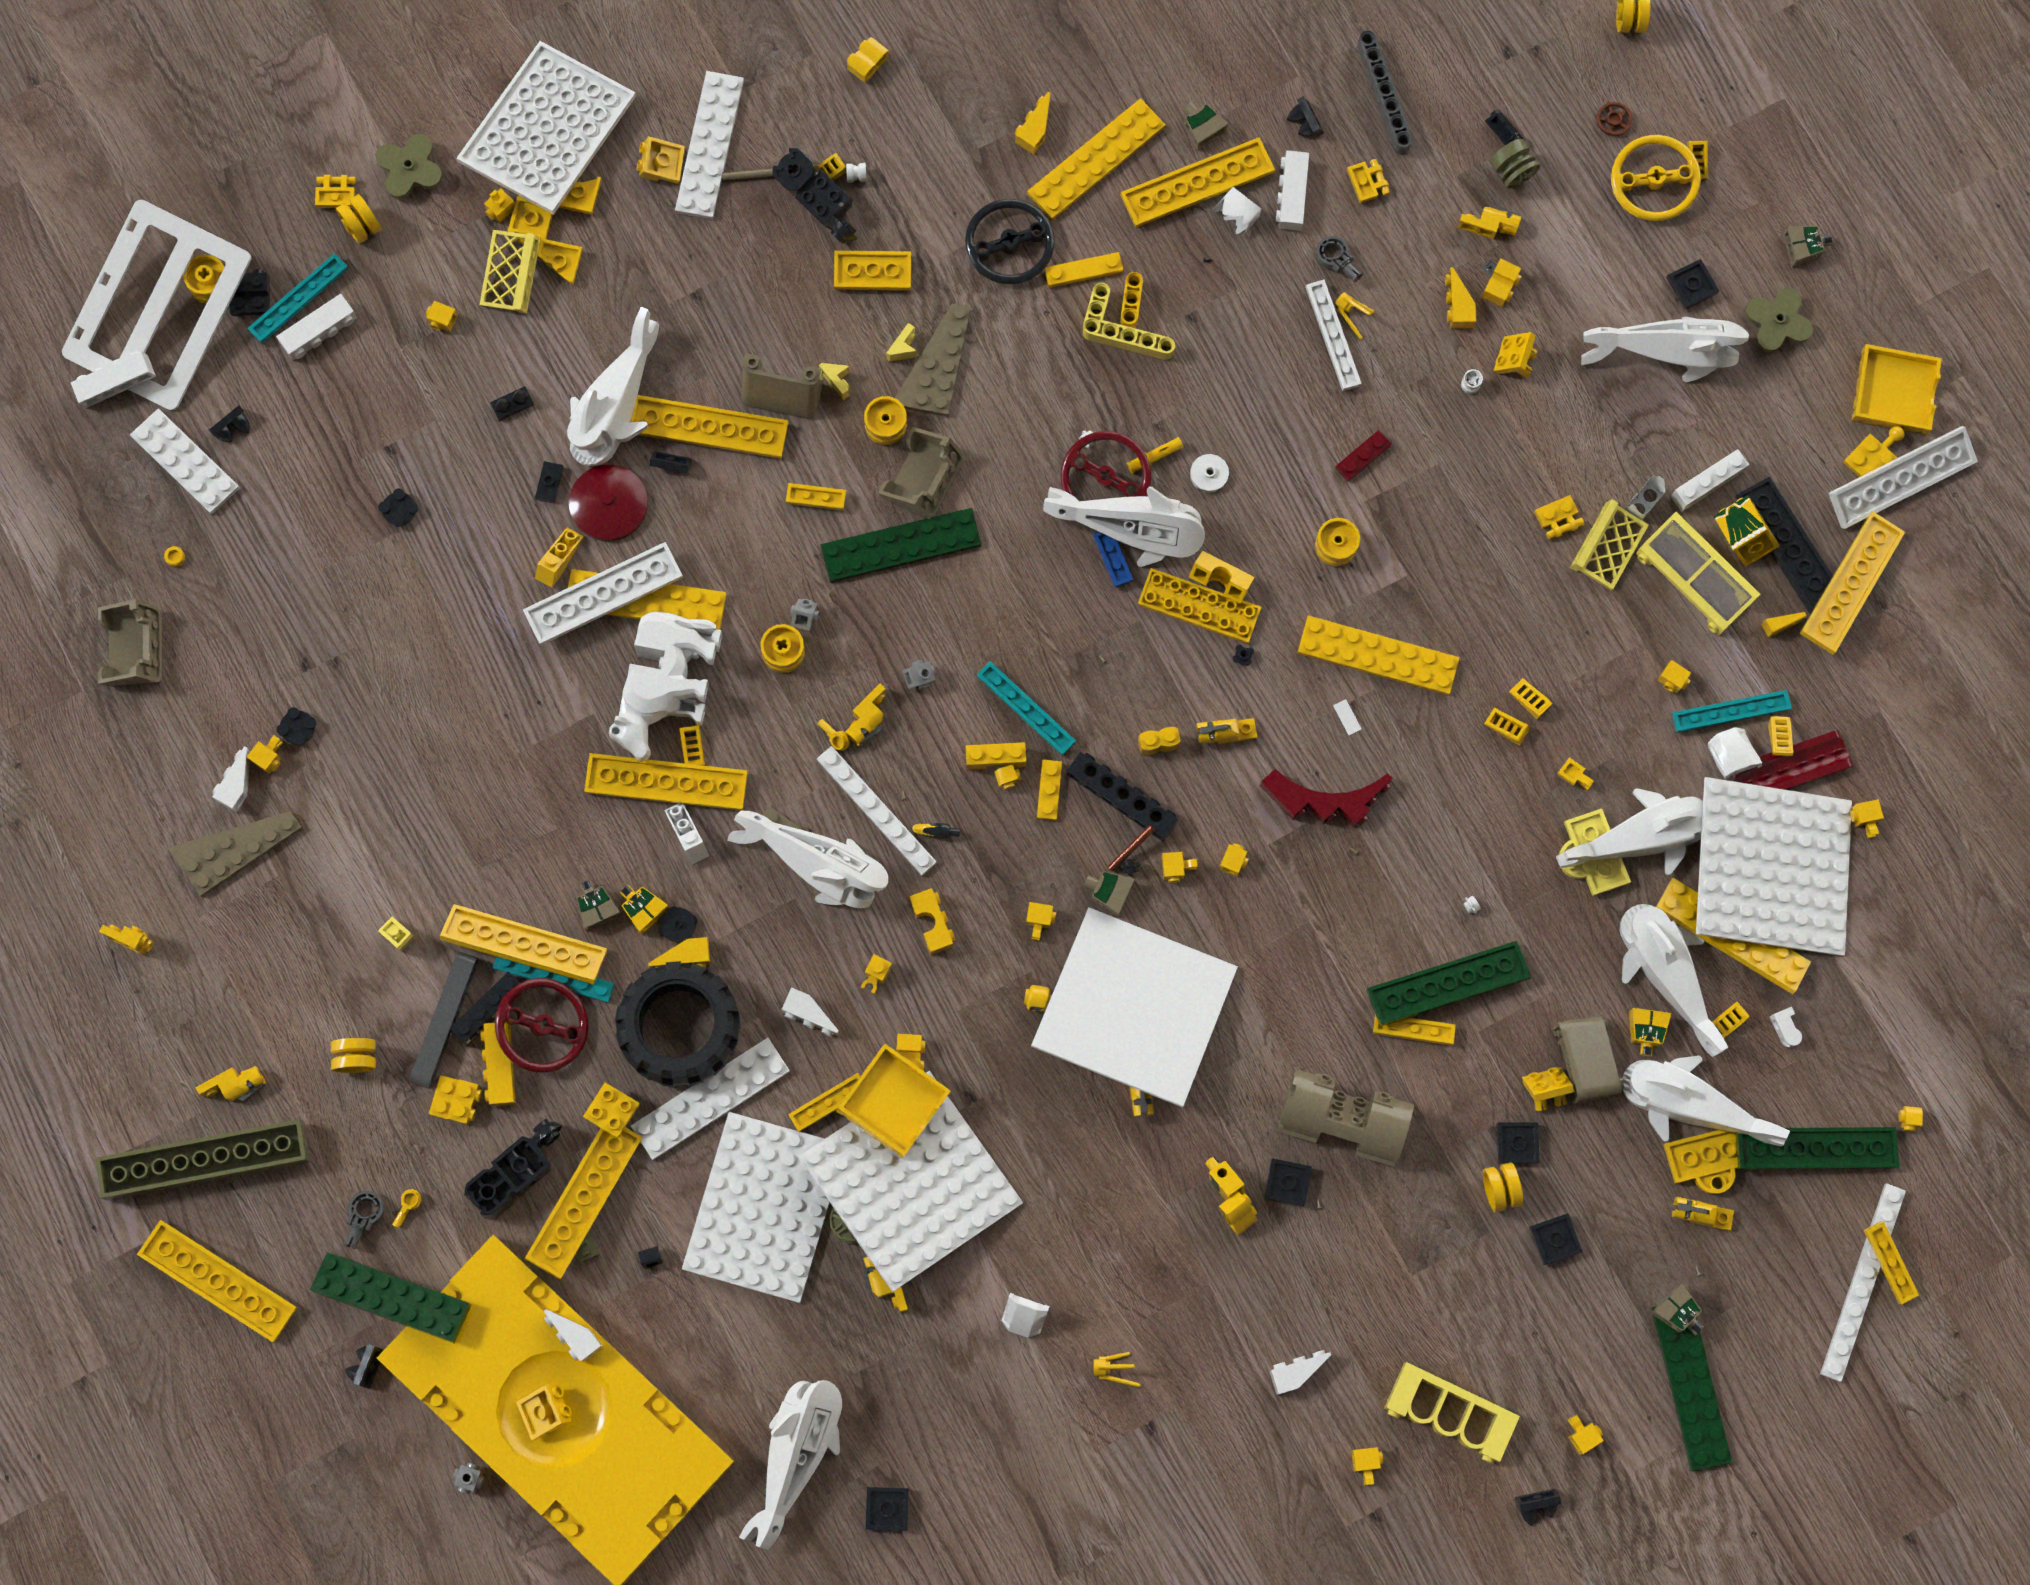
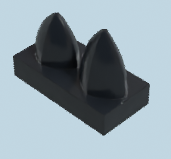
M1304 96L1297 100L1299 104L1290 111L1287 121L1307 119L1300 126L1298 134L1301 136H1311L1314 134L1320 136L1325 133L1309 101Z
M526 386L490 402L499 421L534 405Z
M238 405L208 431L217 439L231 443L233 434L228 425L229 423L235 429L244 433L250 432V425L246 415L243 413L244 410Z
M367 1344V1346L356 1350L357 1357L361 1361L360 1365H353L345 1369L347 1376L353 1381V1384L367 1389L371 1388L380 1364L377 1357L384 1349Z
M1556 1489L1515 1497L1516 1505L1523 1519L1530 1526H1533L1536 1521L1538 1509L1541 1508L1545 1515L1552 1518L1557 1511L1558 1505L1561 1504V1498Z

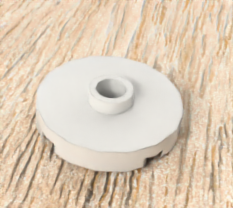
M1202 455L1192 464L1190 470L1191 481L1197 489L1199 488L1203 492H1216L1227 483L1229 477L1228 466L1217 455ZM1212 470L1213 474L1209 475L1206 473V471Z

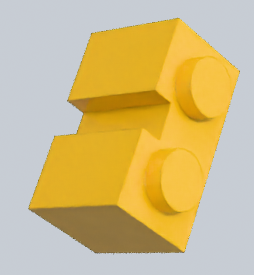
M1500 258L1482 298L1503 307L1505 301L1509 303L1514 293L1511 289L1513 285H1518L1522 277L1519 275L1521 268Z
M897 1034L896 1052L924 1071V1061H921V1053H925L926 1041H922V1035Z

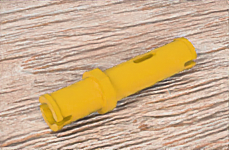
M1176 437V439L1148 453L1145 452L1150 466H1152V463L1182 449L1184 446L1180 438ZM1138 458L1126 463L1131 474L1142 469Z

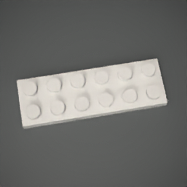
M159 408L130 434L211 515L240 489Z

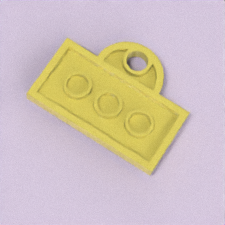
M1602 809L1564 822L1570 841L1564 844L1559 855L1573 847L1590 843L1610 830ZM1622 858L1590 860L1574 867L1561 868L1569 877L1575 879L1586 878L1592 896L1631 883Z

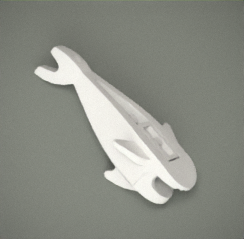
M641 307L637 314L631 334V345L593 382L580 401L576 397L570 399L571 416L569 418L570 423L567 429V436L571 442L570 451L572 456L582 465L597 466L607 462L616 452L620 442L631 440L648 427L647 422H630L646 357L656 341L659 324L656 321L650 320V312L646 308Z
M1691 317L1619 329L1598 327L1583 333V341L1596 344L1597 347L1581 355V365L1603 359L1618 346L1650 358L1686 366L1687 372L1682 375V379L1684 382H1690L1708 375L1717 368L1736 365L1739 360V352L1728 345L1744 344V342L1749 340V334L1744 328L1730 321Z
M1050 487L1048 498L1044 500L1043 511L1051 516L1064 520H1075L1118 541L1145 550L1137 561L1139 567L1161 561L1165 555L1180 558L1191 556L1201 548L1205 539V531L1198 511L1192 506L1180 503L1179 500L1168 499L1153 487L1147 488L1148 496L1080 502L1068 492Z
M1634 789L1633 795L1646 809L1592 842L1564 851L1556 856L1560 868H1567L1590 860L1637 857L1665 852V874L1670 875L1684 858L1686 846L1696 843L1701 839L1703 801L1696 797L1679 798L1678 796L1665 799L1659 793Z
M740 811L735 816L734 820L746 830L731 832L727 841L737 844H748L763 839L802 879L822 892L815 897L818 903L827 905L845 904L854 908H866L873 902L874 891H883L888 884V874L885 868L878 861L867 856L852 839H847L846 844L822 835L774 823L767 817L751 811Z
M1647 904L1631 907L1626 911L1620 922V934L1628 948L1623 957L1622 982L1627 984L1640 968L1654 987L1693 1028L1697 1039L1707 1053L1713 1057L1723 1052L1728 1046L1718 1029L1708 1019L1695 968L1687 947L1702 945L1704 940L1683 927L1677 926L1674 920L1670 921L1668 916L1659 908Z
M1701 1056L1677 1058L1670 1063L1665 1061L1664 1064L1657 1061L1640 1060L1631 1064L1623 1074L1624 1089L1622 1090L1625 1097L1633 1105L1648 1111L1650 1124L1664 1142L1669 1140V1119L1697 1126L1748 1134L1757 1140L1776 1146H1783L1790 1133L1789 1130L1776 1124L1754 1118L1715 1088L1690 1073L1701 1063Z
M827 1380L817 1381L816 1383L799 1381L787 1392L778 1413L769 1425L772 1431L767 1468L765 1510L757 1513L749 1520L739 1538L751 1542L757 1536L756 1546L769 1549L779 1537L786 1514L815 1472L827 1448L834 1455L840 1453L839 1429L836 1425L842 1410V1398L838 1388L833 1383Z

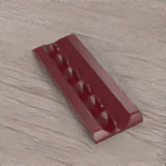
M1835 730L1794 744L1793 756L1773 755L1772 752L1760 756L1761 767L1758 768L1757 766L1732 775L1734 782L1788 790L1851 768L1854 765L1839 730Z

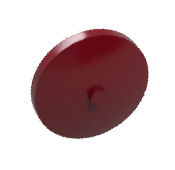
M600 465L589 469L576 480L569 496V509L576 526L587 536L600 541H616L631 535L642 524L648 508L647 494L641 480L630 470L618 465Z

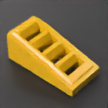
M1688 141L1687 147L1695 156L1702 155V159H1697L1698 163H1703V166H1699L1700 170H1703L1701 179H1708V141ZM1693 148H1702V151L1693 152Z
M837 153L831 155L818 165L833 181L847 173L846 166ZM836 163V165L838 166V169H835V167L833 166V164ZM828 167L832 171L831 174L826 170Z
M1805 612L1768 618L1761 625L1766 635L1772 637L1801 623L1807 615Z
M1523 678L1509 691L1536 719L1553 704ZM1524 686L1526 689L1519 695L1517 691ZM1528 692H1530L1531 695L1527 699H1524L1523 697ZM1535 697L1537 700L1530 704L1529 702ZM1540 702L1543 704L1539 709L1535 708Z
M1496 708L1492 710L1484 723L1485 726L1519 746L1529 732V725ZM1500 716V719L1498 720L1497 724L1494 725L1493 722L1495 721L1496 717ZM1504 720H1506L1507 722L1503 729L1500 728ZM1511 724H1513L1514 727L1512 728L1511 732H1508V729L1510 728ZM1521 729L1519 734L1516 736L1515 734L1517 730Z
M1772 716L1769 721L1768 730L1773 755L1793 756L1790 717Z
M700 726L680 728L685 764L705 765ZM696 732L697 736L685 737V733ZM697 740L698 744L686 745V741ZM699 748L698 752L687 753V749ZM700 755V759L688 761V757Z
M1735 1002L1713 1020L1712 1023L1720 1030L1724 1039L1750 1016L1738 1002ZM1732 1010H1734L1738 1014V1016L1741 1018L1740 1020L1732 1012ZM1727 1014L1734 1021V1025L1725 1017ZM1720 1020L1728 1027L1727 1031L1720 1024Z

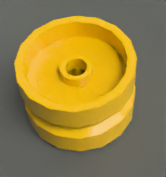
M1618 0L1616 9L1618 33H1629L1631 28H1633L1635 33H1646L1650 19V0Z
M358 194L350 199L354 212L345 203L337 207L336 211L349 234L353 236L358 244H361L368 239V235L363 227L372 235L381 231L382 228L369 206Z
M208 254L197 255L192 258L183 276L184 282L192 296L201 303L207 304L225 268L221 260Z
M881 396L873 399L867 405L864 412V423L868 437L880 445H892L904 437L907 430V414L899 400L890 396Z
M1329 519L1323 523L1316 537L1315 551L1322 562L1330 566L1346 565L1352 561L1360 543L1359 530L1354 523L1347 519Z
M780 624L769 628L763 634L760 642L762 658L771 670L779 673H789L800 666L805 656L803 638L799 631L792 626Z
M346 1038L330 1042L331 1053L338 1056L331 1060L332 1072L363 1073L376 1070V1058L369 1056L376 1052L375 1040L368 1038Z
M1512 1162L1502 1164L1499 1171L1495 1167L1483 1169L1484 1188L1489 1205L1494 1213L1504 1211L1507 1204L1511 1208L1523 1206L1522 1187L1517 1170Z

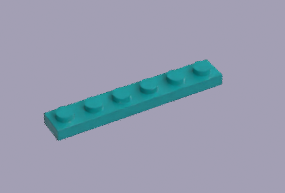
M334 253L247 329L263 344L349 269L348 266Z
M991 661L976 675L979 680L1061 756L1076 743L1072 736Z
M1787 690L1677 711L1671 715L1675 731L1678 733L1789 711L1792 707Z
M496 957L493 966L494 970L504 973L509 971L514 976L528 980L535 978L556 980L571 988L578 995L609 1003L615 986L614 983L599 978L596 979L594 984H590L501 957Z

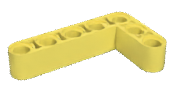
M1098 283L1094 286L1083 323V336L1085 339L1162 360H1168L1173 357L1175 350L1173 339L1104 321L1110 297V288L1105 283ZM1104 292L1106 295L1100 297L1097 295V293ZM1098 309L1101 311V313L1094 314L1092 313V310ZM1094 327L1096 331L1090 332L1087 328ZM1111 331L1115 335L1109 337L1105 333ZM1130 336L1133 340L1129 342L1124 338ZM1149 341L1152 343V345L1145 346L1143 345V342ZM1168 346L1171 350L1164 351L1161 347Z

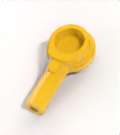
M823 719L817 723L830 737L829 741L833 748L842 751L849 747L850 739L844 731L836 732Z
M408 1189L402 1194V1208L394 1220L393 1226L400 1228L409 1210L419 1207L422 1198L417 1190Z

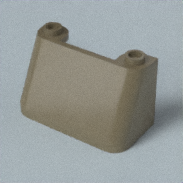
M745 353L741 399L746 406L807 419L816 415L823 389L821 368L806 367L801 371L800 378L796 379L762 372L763 363L761 358L757 355Z
M912 427L906 437L910 453L895 481L886 480L880 486L878 494L891 503L923 518L930 519L935 516L963 462V453L950 437Z
M137 599L98 607V622L103 628L109 630V666H103L99 669L98 684L114 686L159 682L162 678V615L159 608Z
M1601 1015L1562 1021L1552 1027L1554 1037L1558 1036L1560 1038L1558 1045H1561L1569 1078L1573 1084L1574 1092H1572L1573 1095H1570L1572 1105L1620 1095L1622 1089H1624V1082L1622 1077L1618 1076L1607 1034L1609 1029L1608 1022Z

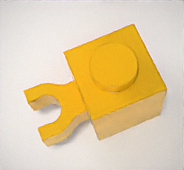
M500 188L498 191L494 190L490 193V198L484 203L487 216L491 220L496 219L499 223L513 212L515 206L514 200Z
M275 735L270 739L267 746L258 741L247 755V758L270 775L280 765L281 758L275 751L283 742Z
M1879 799L1855 804L1850 811L1851 821L1855 823L1856 827L1865 825L1867 838L1876 837L1879 834L1876 823L1884 819Z
M1182 852L1162 853L1163 881L1168 880V883L1180 882V879L1184 878V870H1197V859L1183 860Z
M1029 902L1026 925L1034 926L1032 940L1040 941L1041 929H1050V923H1055L1056 912L1052 911L1053 906Z
M873 954L865 970V976L868 979L862 983L861 988L865 990L866 985L872 984L873 989L871 993L875 995L877 983L884 984L892 969V963Z
M1577 1415L1568 1419L1569 1424L1575 1430V1433L1568 1438L1579 1455L1586 1453L1604 1441L1601 1437L1603 1433L1597 1425L1594 1426L1593 1423H1589L1583 1426Z
M1378 1447L1352 1450L1354 1472L1363 1471L1364 1485L1374 1484L1372 1470L1381 1468L1380 1464H1383L1382 1451L1379 1452Z

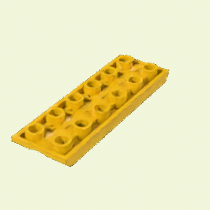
M1152 568L1149 571L1138 601V605L1143 608L1243 643H1249L1261 607L1246 601H1242L1240 604L1224 596L1221 592Z

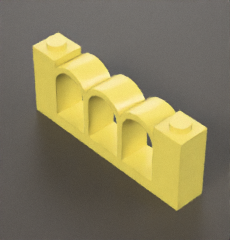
M1407 1362L1403 1364L1384 1409L1388 1410V1415L1397 1419L1400 1416L1405 1417L1407 1415L1408 1419L1416 1424L1431 1422L1434 1431L1440 1436L1450 1437L1457 1435L1463 1446L1472 1450L1480 1449L1478 1454L1483 1456L1482 1460L1491 1464L1494 1461H1501L1520 1417ZM1421 1381L1442 1390L1432 1414L1427 1419L1417 1418L1411 1409L1412 1400ZM1447 1394L1468 1403L1458 1427L1453 1432L1444 1431L1438 1424V1414ZM1474 1406L1494 1415L1485 1439L1478 1445L1471 1444L1464 1435L1466 1423Z

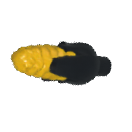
M947 823L915 824L912 827L914 833L924 834L933 838L948 839L949 836H960V829L950 828L951 826Z

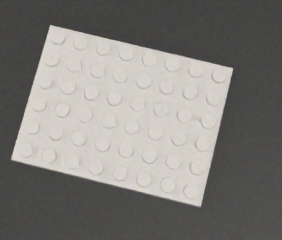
M539 41L456 158L457 162L554 215L636 97V92Z
M729 1112L682 1270L801 1303L830 1202L798 1156L824 1140V1138Z

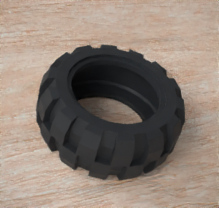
M681 961L666 962L664 966L658 968L653 966L640 973L641 977L634 983L631 982L622 994L623 999L620 1006H617L615 1017L616 1037L628 1063L632 1065L637 1073L649 1081L652 1080L660 1083L661 1086L677 1088L679 1085H688L690 1087L703 1083L704 1079L713 1074L715 1076L726 1066L725 1063L728 1058L734 1054L739 1042V1029H741L740 1013L735 998L728 986L718 975L715 976L707 968L695 963L689 965L682 964ZM675 991H687L700 996L711 1006L714 1014V1027L707 1043L696 1053L683 1058H668L655 1053L646 1045L642 1031L644 1016L651 1004L659 997Z

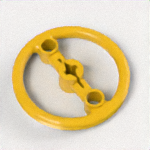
M1663 135L1640 137L1626 145L1615 159L1611 173L1613 193L1620 205L1635 217L1648 221L1669 220L1685 212L1694 202L1701 183V171L1695 155L1682 142ZM1650 144L1666 145L1677 150L1689 164L1682 165L1676 170L1666 171L1661 166H1653L1649 169L1648 173L1644 174L1620 173L1623 162L1631 152ZM1680 172H1687L1689 176L1683 177L1680 175ZM1629 179L1632 181V184H1625L1623 180ZM1668 182L1692 183L1690 192L1685 200L1675 208L1663 212H1651L1640 209L1632 204L1623 193V191H1630L1636 186L1646 185L1651 190H1658L1663 187L1664 183Z

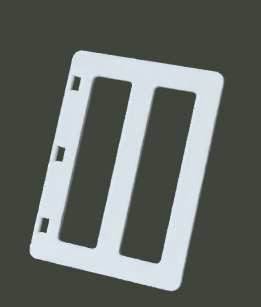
M137 200L66 340L62 354L66 359L92 372L96 368L106 367L111 364L112 360L92 351L90 345L148 228L154 226L176 237L178 241L119 359L128 357L134 351L145 353L196 250L201 249L225 261L226 265L168 383L162 386L149 379L128 389L166 409L175 410L179 407L251 262V255L246 250L145 200ZM132 220L138 222L133 232L128 230ZM107 273L111 277L107 285L104 286L101 283ZM79 327L84 329L80 340L74 338Z

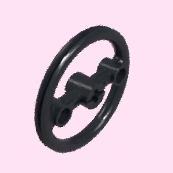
M1001 199L982 207L969 222L965 236L966 252L974 268L989 280L1002 284H1019L1039 275L1050 262L1055 243L1052 226L1044 213L1036 206L1018 199ZM1004 208L1020 209L1038 220V222L1031 224L1029 229L1020 232L1006 229L1002 232L1000 239L991 242L979 241L977 244H974V233L977 226L984 217L996 210ZM1039 230L1041 234L1036 235L1032 231ZM1046 239V247L1042 258L1033 268L1024 273L1016 275L1000 274L990 270L981 262V260H987L990 254L999 251L1013 254L1018 250L1019 244L1031 240L1033 242H1040ZM981 248L987 249V252L980 253L978 250Z

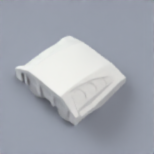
M1734 727L1716 734L1708 742V748L1725 780L1729 776L1762 766L1760 757L1752 747L1745 729Z
M1010 1293L1001 1321L1008 1331L1029 1338L1041 1333L1049 1306Z

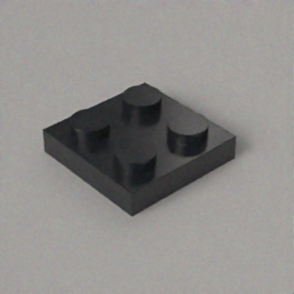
M1701 259L1668 274L1666 277L1685 310L1719 293L1717 285Z
M1538 1122L1497 1123L1498 1164L1511 1162L1513 1164L1540 1163Z
M1272 1158L1264 1199L1304 1207L1312 1166Z
M1568 1213L1529 1227L1543 1266L1583 1252Z
M867 1487L865 1530L907 1531L909 1488Z

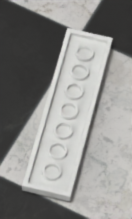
M706 71L675 213L713 220L722 182V173H724L743 88V77Z
M1961 426L1828 494L1841 528L1846 529L1867 518L1872 511L1877 513L1978 461L1966 427Z
M666 542L535 603L523 609V612L541 646L683 578V575Z
M766 1038L727 1063L715 1076L713 1074L704 1079L703 1083L688 1088L631 1125L635 1133L642 1136L641 1143L651 1159L655 1160L788 1074L790 1070L770 1039Z

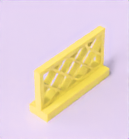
M493 230L480 306L527 314L541 238L531 233L521 234ZM498 235L505 236L508 240L501 247L497 245ZM519 238L525 239L524 246L517 250L513 243ZM511 245L515 253L506 258L502 251ZM500 253L504 261L496 266L493 260ZM519 256L521 263L514 269L510 261ZM508 264L512 271L503 277L499 269ZM497 272L501 280L492 285L490 276ZM515 274L517 284L510 287L506 280ZM504 282L508 291L500 296L496 288ZM493 291L498 298L492 303L486 302L487 295ZM510 293L514 297L513 306L506 305L502 300Z
M1611 499L1602 508L1570 568L1576 572L1579 570L1612 591L1645 533L1648 524L1619 507L1618 502ZM1616 512L1623 515L1624 523L1616 524L1614 519ZM1636 523L1642 528L1639 533L1632 535L1630 524ZM1626 525L1628 536L1620 537L1617 527ZM1613 528L1616 539L1607 541L1605 532L1607 529ZM1629 538L1631 548L1623 551L1621 540ZM1617 541L1619 552L1611 554L1608 543ZM1604 544L1607 555L1598 557L1596 548ZM1621 555V566L1614 567L1612 556ZM1608 557L1610 568L1602 570L1599 559ZM1595 561L1598 571L1591 572L1586 569L1588 562ZM1612 571L1614 579L1611 584L1604 579L1603 572Z

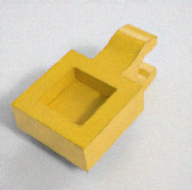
M1570 757L1557 774L1573 786L1578 782L1586 790L1594 782L1583 774L1586 768Z

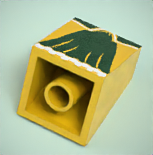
M1748 495L1738 499L1734 504L1714 515L1732 550L1745 567L1779 547L1778 542Z

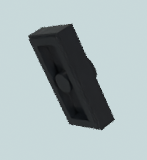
M655 451L650 459L649 466L663 468L667 471L688 473L692 464V458Z
M544 461L535 495L536 500L555 503L564 468L563 465Z

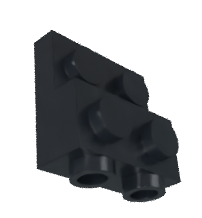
M254 269L252 273L244 274L230 302L231 316L262 315L270 309V277L264 270Z

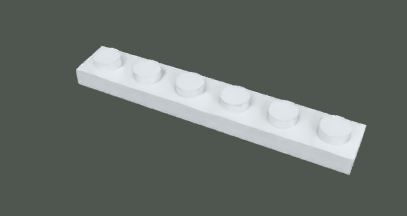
M1325 280L1307 284L1305 288L1342 392L1360 387L1362 383Z

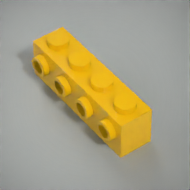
M495 1023L484 1024V1029L481 1030V1041L485 1042V1049L482 1050L483 1062H486L487 1068L483 1070L484 1082H488V1090H485V1101L489 1102L491 1107L516 1105L513 1062L500 1048L496 1038ZM505 1023L506 1037L512 1047L511 1025Z

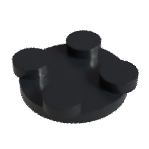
M397 488L379 504L378 509L388 523L395 527H401L412 521L418 511V505L403 489Z
M292 707L282 718L276 731L288 743L302 746L314 735L317 722L308 713Z
M672 906L661 918L659 933L669 941L680 944L693 935L698 919L688 910Z

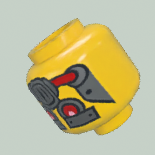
M1032 985L1029 989H1026L1024 1005H1027L1026 1007L1030 1011L1044 1013L1052 997L1050 989L1048 987Z

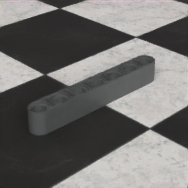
M1365 30L1360 34L1357 44L1358 51L1393 149L1397 154L1403 155L1408 153L1410 149L1412 135L1377 37L1374 32ZM1368 40L1370 44H1366L1363 41ZM1369 57H1375L1377 60H1370ZM1375 74H1381L1383 77H1377ZM1382 90H1385V91H1387L1389 94H1383V93H1381V91H1382ZM1387 107H1392L1394 111H1389ZM1393 124L1400 125V128H1395ZM1399 141H1405L1407 144L1401 145Z
M462 952L457 953L411 1073L410 1083L428 1089L431 1088L452 1034L450 1028L457 1021L478 964L477 957Z

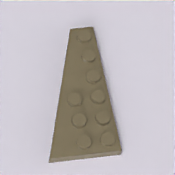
M953 303L949 307L895 399L903 404L905 409L949 416L971 307Z
M289 811L168 847V850L199 895L203 897L303 828L292 812Z

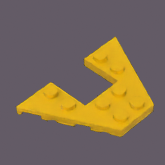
M601 177L582 183L581 181L576 182L559 208L593 215L602 181ZM517 196L508 232L531 233L541 238L537 257L571 285H574L583 248L547 240L553 214ZM519 238L517 241L524 246L525 239Z

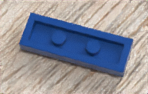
M1101 532L1094 533V541L1114 588L1133 582V577L1117 540Z

